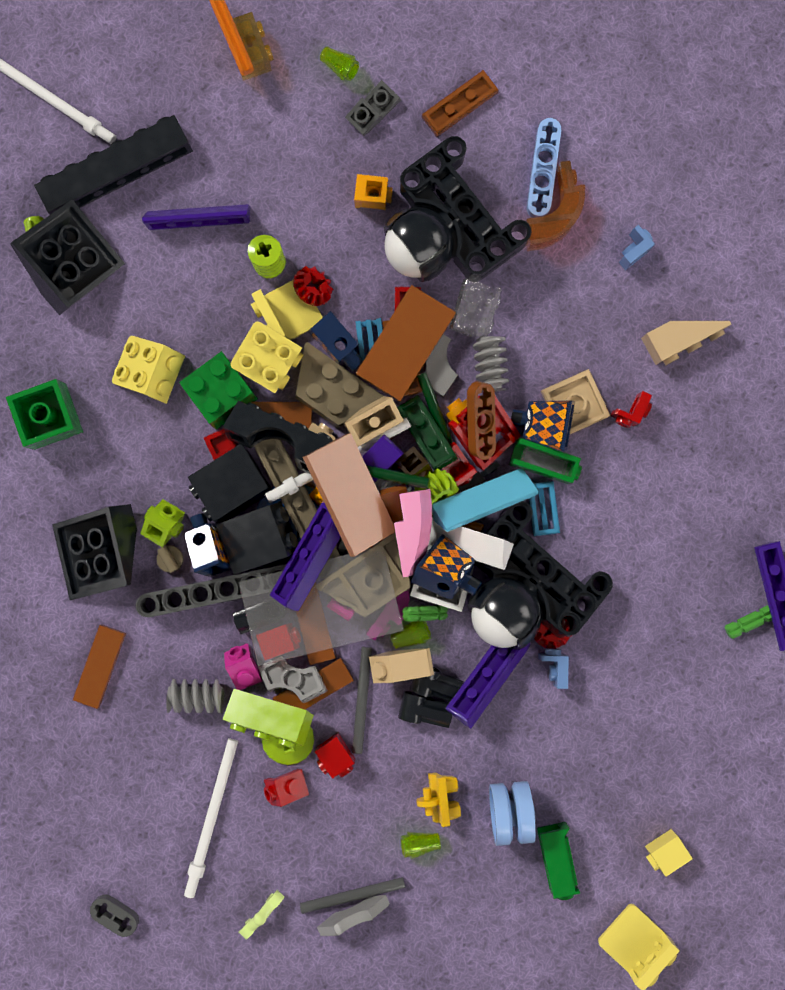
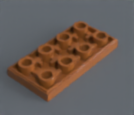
M411 285L360 365L356 375L401 402L456 315V312Z

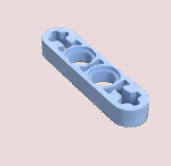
M553 118L542 120L536 134L527 200V212L534 219L545 218L550 211L561 137V125ZM547 126L552 127L551 130L554 132L551 135L550 143H545L547 133L542 131L546 130ZM542 151H548L552 155V160L544 163L539 159L538 154ZM545 176L549 180V185L545 188L538 187L535 183V178ZM538 194H543L541 205L545 208H542L541 212H537L536 207L532 206L536 204Z

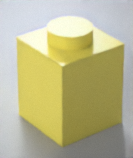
M672 829L645 846L649 852L646 859L655 871L660 869L666 877L693 859Z

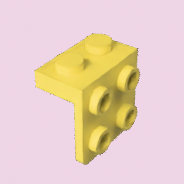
M293 280L266 295H263L261 289L251 294L255 301L251 306L257 317L263 316L267 323L266 326L289 340H293L310 331L323 318L317 306L309 305L298 297L293 287Z
M257 321L252 325L233 357L231 367L273 393H276L278 388L284 389L290 379V376L287 375L291 366L297 367L304 354L300 353L301 346Z
M130 336L114 371L112 383L167 404L185 355L163 344Z
M629 904L598 938L600 947L630 974L633 982L640 990H646L647 987L654 985L662 970L675 961L680 951L673 940L635 904Z

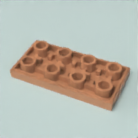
M351 433L345 434L303 457L350 557L357 556L395 532L392 519Z

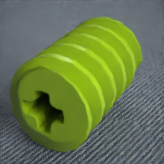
M260 235L251 240L247 252L255 271L263 278L269 279L280 275L285 268L286 259L279 241L270 235Z

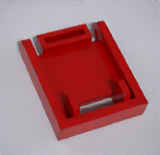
M496 396V435L500 433L502 438L496 443V450L489 459L482 460L471 455L469 452L467 407L456 416L459 424L453 420L448 423V426L475 465L482 470H485L521 437ZM481 414L477 420L479 428L485 424V414Z

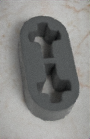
M110 895L98 896L90 907L91 917L118 936L128 937L138 927V914ZM106 903L108 905L107 911L101 914L99 912L100 906ZM128 917L130 919V926L128 925L126 928H123L121 926L122 920Z

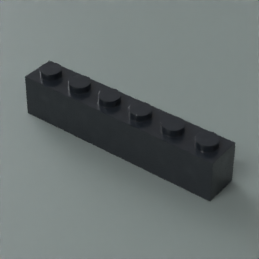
M175 115L163 117L155 125L147 129H139L134 132L133 136L125 140H117L109 148L101 152H93L87 156V159L79 163H71L64 167L63 171L55 175L43 177L34 187L49 214H52L70 200H73L81 208L193 152Z

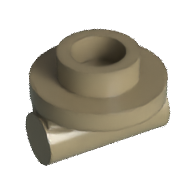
M165 545L157 550V564L161 570L172 573L180 569L184 557L177 547Z

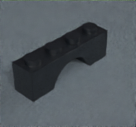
M240 401L237 402L223 425L229 440L250 449L268 439H279L289 443L295 449L294 458L298 469L309 474L310 472L303 457L334 441L325 433L319 432L317 434L301 423L295 422L293 424L277 413L272 412L269 414L253 403L245 404Z

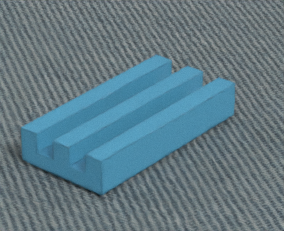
M381 318L363 322L355 321L359 354L363 360L365 359L362 327H367L369 350H371L374 345L372 326H377L379 337L383 331Z
M554 481L535 483L534 485L538 489L543 530H539L535 496L528 498L533 512L531 518L533 536L560 533ZM547 487L549 492L553 529H548L545 497L543 488Z

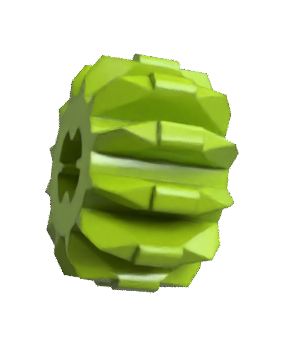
M436 469L433 473L427 472L425 476L431 479L429 489L431 491L432 504L455 495L459 490L454 478L445 470ZM414 486V488H415L414 491L424 490V489H425V488H420V487Z

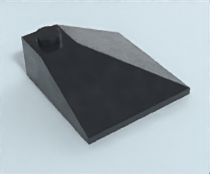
M73 200L64 204L10 243L41 295L59 316L125 264Z
M131 504L106 507L52 524L70 601L131 585L137 533Z

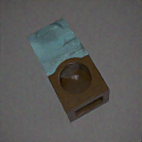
M414 446L396 461V464L403 473L425 477L427 472L433 473L429 463Z

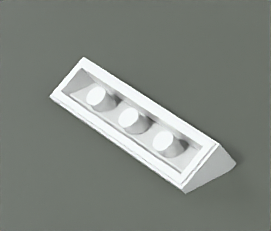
M432 518L428 545L433 546L443 534L473 557L475 561L505 570L514 545L513 543L464 527L446 532Z

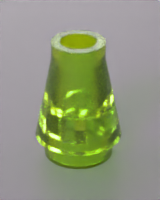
M328 46L320 54V61L325 63L341 80L351 81L356 76L359 62L354 55L334 50Z
M418 620L409 623L391 634L390 637L395 649L426 644V640L431 639V633L426 621Z
M407 832L406 835H402L401 849L403 857H410L412 860L434 850L441 849L439 834Z

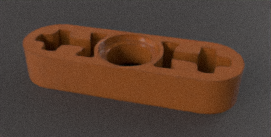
M476 381L467 390L468 448L471 455L487 460L493 456L496 450L495 391L490 384ZM482 390H483V391H484L483 395H481V396L478 398V394H481V393H482ZM481 414H485V424L479 428L477 420Z

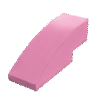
M430 489L399 494L404 520L395 522L394 526L403 577L414 574L417 565L427 552L432 526Z

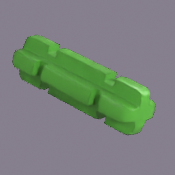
M441 605L410 606L402 610V618L410 622L418 620H445L448 617V608Z
M769 606L759 609L760 612L754 611L738 619L737 623L731 622L725 626L727 635L734 639L741 636L742 632L747 633L764 625V621H772Z

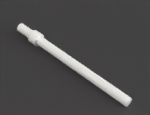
M0 59L1 72L81 124L83 129L91 135H97L109 144L116 141L117 136L101 126L100 121L92 116L87 117Z
M404 418V421L359 446L360 453L368 451L384 434L390 439L410 428L411 425L407 418ZM307 472L295 478L291 476L283 481L284 484L267 492L265 495L269 503H272L288 493L292 495L298 492L299 487L309 483L313 478Z
M228 738L194 861L190 862L187 872L189 879L184 896L188 898L195 897L199 879L204 875L206 867L204 861L238 740Z

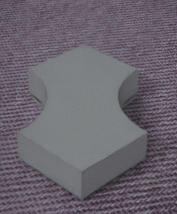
M444 334L425 362L426 373L433 391L441 397H444L458 376L448 363L447 348L451 339Z
M282 655L258 666L269 692L277 689L291 690L298 696L301 702L306 703L328 691L316 666L305 669L290 666Z
M386 895L368 897L351 908L332 914L317 929L320 936H339L359 923L373 920L390 903Z

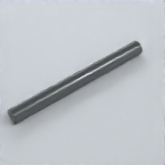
M361 647L352 753L362 754L370 675L369 657L372 653V647Z
M401 877L300 903V910L304 914L405 888L404 879Z

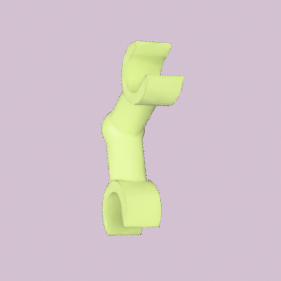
M278 890L274 894L272 893L260 911L252 919L249 918L245 922L246 925L238 933L247 940L259 926L266 922L272 911L282 902L284 896Z

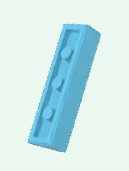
M517 469L433 503V520L446 532H449L536 496L538 490L523 469Z

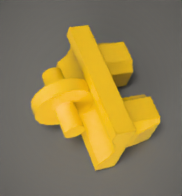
M428 773L429 787L423 788V797L416 799V804L418 807L425 808V815L432 816L433 822L441 823L442 827L450 826V820L461 816L459 802L455 800L448 802L447 793L458 791L457 778L447 775L442 776L438 773Z

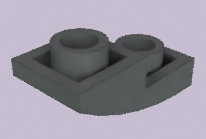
M381 80L365 99L362 97L345 118L365 136L401 99Z

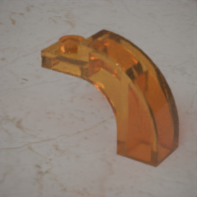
M570 160L560 162L556 170L560 192V206L558 209L546 216L526 219L532 230L526 245L527 251L544 249L562 240L571 231L582 212L585 201V184L574 186L577 184L576 170L572 169Z

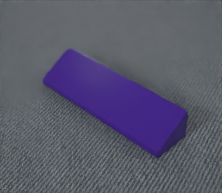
M249 204L147 211L142 217V222L149 230L247 224L250 222Z
M323 501L270 593V596L283 606L295 611L300 610L341 537Z
M780 541L756 546L754 549L779 650L784 651L785 559Z
M529 643L520 650L510 647L491 646L447 705L446 710L471 729L531 644Z

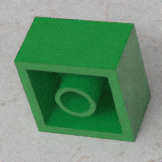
M222 351L179 382L207 422L216 430L225 424L238 401L248 404L258 400L239 372L231 367L230 360Z
M58 379L6 397L22 446L25 448L36 450L83 433L67 384Z

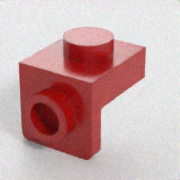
M642 391L636 395L629 413L617 408L612 411L610 416L616 418L615 423L626 428L634 427L640 424L642 417L646 418L652 408V404L649 403L652 395Z
M453 442L450 446L456 454L457 460L441 470L450 473L458 487L459 485L463 486L469 483L477 471L468 462L458 445Z
M302 769L293 770L276 778L264 779V795L266 800L273 806L282 807L309 795Z

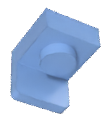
M639 225L629 234L634 242L622 252L624 256L619 263L625 271L646 255L655 245L651 234Z
M552 648L545 649V653H538V659L541 661H554V665L549 666V680L553 681V685L557 689H568L569 656L561 654V649Z

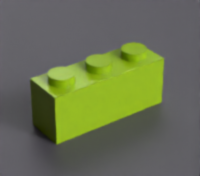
M233 689L222 720L230 723V729L245 733L246 729L255 731V737L269 741L270 736L278 738V744L293 749L295 744L304 747L314 715L301 708Z

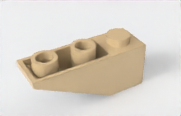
M669 321L648 332L641 339L655 365L664 362L666 366L679 359L678 353L686 350L689 354L702 347L701 341L709 337L710 341H713L725 335L724 329L730 326L731 322Z

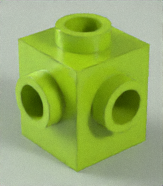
M162 499L156 507L152 505L147 510L140 534L163 548L172 537L177 538L183 530L184 524H182L185 512Z

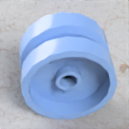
M528 781L513 783L511 787V800L504 783L490 784L489 799L495 845H510L513 839V827L520 844L534 843L536 836L535 810Z

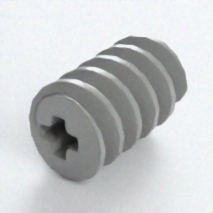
M501 336L476 339L478 342L473 345V349L478 351L474 355V360L480 362L475 365V370L482 373L476 375V381L490 384L495 392L507 390L502 388V385L509 382V379L502 378L501 374L508 372V369L500 367V364L508 360L499 355L507 351V348L499 346V343L505 341L506 338Z
M172 679L167 692V713L171 711L172 707L175 713H180L183 707L186 713H191L194 707L197 713H202L204 707L207 713H212L215 706L218 713L223 712L224 687H220L218 679H215L213 687L209 686L208 679H204L202 687H199L197 679L193 680L191 687H188L186 679H183L181 686H177L176 679Z

